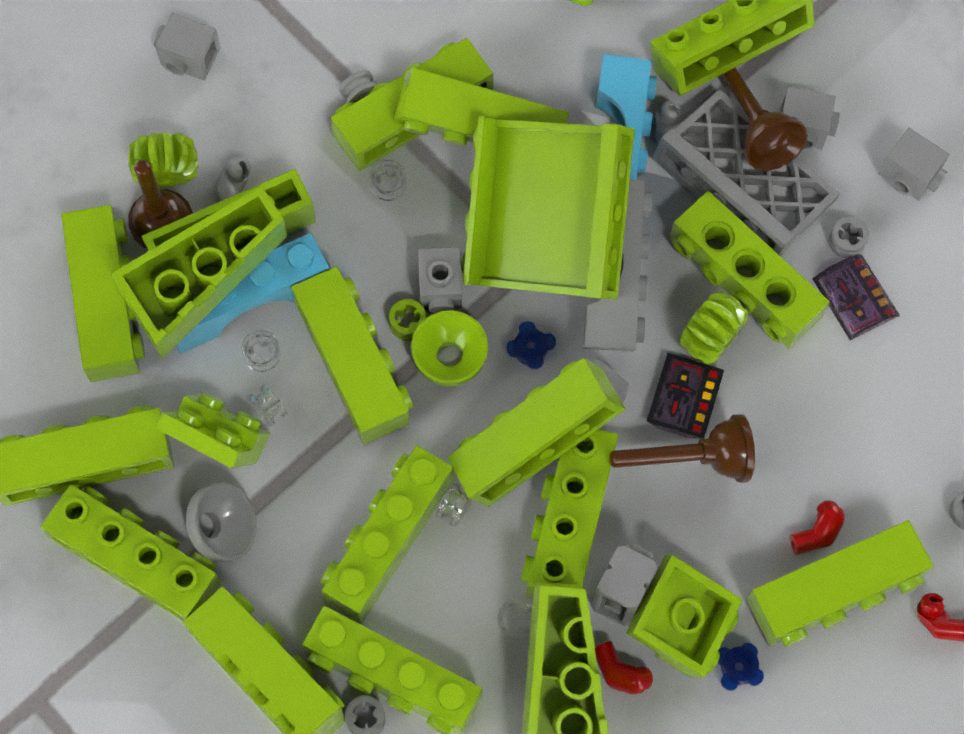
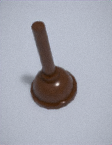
M736 68L722 74L721 76L749 117V128L746 131V146L744 150L749 165L756 170L770 171L789 164L800 154L806 144L808 135L803 123L797 118L790 117L784 113H770L768 110H763Z
M140 160L134 165V171L143 195L131 207L128 214V227L134 240L143 248H146L142 235L193 214L189 202L179 193L168 189L159 190L150 163Z
M733 414L729 420L719 423L710 432L708 438L699 439L696 444L614 450L609 454V462L613 468L700 461L703 465L711 464L718 474L734 478L739 483L749 482L752 479L755 466L753 434L749 421L742 414Z

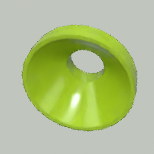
M453 310L440 311L431 314L416 328L411 343L412 358L416 368L430 382L447 387L459 386L468 383L482 370L488 355V339L482 326L470 315ZM445 346H454L461 351L463 356L457 365L449 367L439 362L437 358L438 352Z

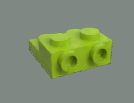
M201 392L200 396H184L178 410L163 412L156 426V429L231 469L256 464L271 434L260 428L262 421L242 411H238L237 415L223 409L225 404L223 400L206 392Z
M665 555L626 634L656 652L655 657L689 678H705L719 661L720 652L718 650L725 636L734 629L738 622L739 614L737 611L743 599L674 555Z

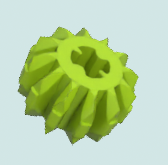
M165 131L164 133L157 134L152 132L149 136L137 137L134 142L129 144V153L127 154L128 166L130 167L133 181L138 184L134 165L140 160L150 163L159 189L168 186L174 188L178 184L185 185L197 176V149L194 146L193 139L184 137L181 133L169 134Z
M722 291L711 294L695 312L680 337V345L688 350L687 353L696 360L700 359L707 365L716 362L740 334L748 319V311L741 306L738 300L732 296L729 297Z

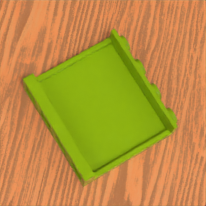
M479 116L478 127L473 134L475 159L474 169H472L469 176L471 201L470 210L465 218L467 243L466 252L461 260L463 284L618 300L635 129L618 124H602V126L502 120Z

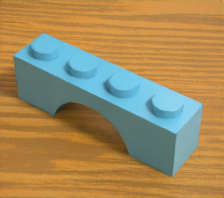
M603 54L596 108L609 115L616 124L635 129L630 180H636L637 173L645 174L648 149L641 148L642 136H650L653 113L645 112L646 100H654L657 76L650 75L652 60Z
M312 233L275 248L176 345L179 353L181 354L219 337L227 324L252 308L280 300L294 303L291 286L329 270Z

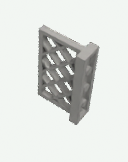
M719 89L676 129L671 128L661 137L652 158L698 199L707 191L711 192L778 255L782 256L786 249L837 200L840 193L798 157L787 164L790 168L791 177L772 176L771 170L763 171V175H745L742 160H746L744 150L741 149L740 135H746V131L749 128V117L740 106ZM716 105L719 106L730 116V124L711 123L710 111ZM687 132L704 133L705 147H694L682 136ZM712 133L731 134L733 149L713 148ZM714 158L734 159L735 174L723 173L715 166ZM745 185H764L766 201L754 200L746 193ZM773 186L792 187L794 202L774 201ZM801 187L813 188L824 199L820 203H802ZM776 211L795 212L796 226L791 231L788 230L776 219Z

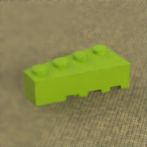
M260 185L111 273L118 291L162 359L287 237L285 222Z
M534 582L522 734H609L602 700L600 674L594 650L595 644L586 589L580 585Z
M222 586L182 622L188 632L283 734H333L346 722L342 712V708L345 705L328 686L323 689L311 677L315 674L314 671L298 654L293 658L281 646L285 642L284 639L268 622L261 626L252 617L251 614L255 609L239 591L231 595Z

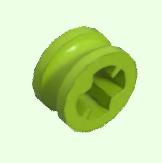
M413 299L400 300L389 311L391 332L403 341H412L416 328L426 319L424 307ZM407 312L414 313V320L419 319L418 323L411 322L409 328L402 327L401 320H397V318H404Z

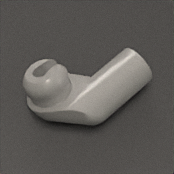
M666 101L655 112L654 138L657 143L671 128L676 129L679 126L681 108L675 102Z
M233 158L223 168L215 184V189L221 201L240 193L248 181L251 165L245 158Z

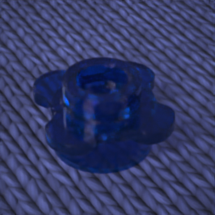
M526 321L520 324L518 335L514 340L507 343L506 350L510 357H516L520 363L527 365L530 369H539L544 364L547 352L555 348L556 338L551 333L544 334L536 329L533 322ZM533 342L535 347L531 349L527 344Z
M744 643L742 646H737L730 650L726 647L718 650L720 652L718 664L721 666L723 675L720 683L724 689L734 691L739 685L750 684L751 686H758L763 681L764 673L759 669L758 649L755 645ZM741 663L743 670L738 671L735 668V664Z

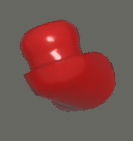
M828 500L818 505L816 508L818 511L817 520L812 529L790 534V543L795 555L829 547L835 542L845 522L843 509L834 501Z
M936 593L923 595L921 601L917 604V615L932 636L940 640L964 642V619L951 618L944 609V599Z
M612 641L595 647L596 661L609 687L634 695L641 694L652 686L653 675L650 669L645 666L637 667L621 662Z

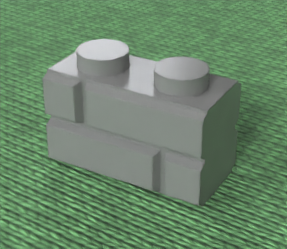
M629 544L628 547L625 545L617 546L607 569H605L596 587L591 607L594 609L593 611L624 627L629 626L658 568V565L655 563L656 561L653 560V554L636 544Z

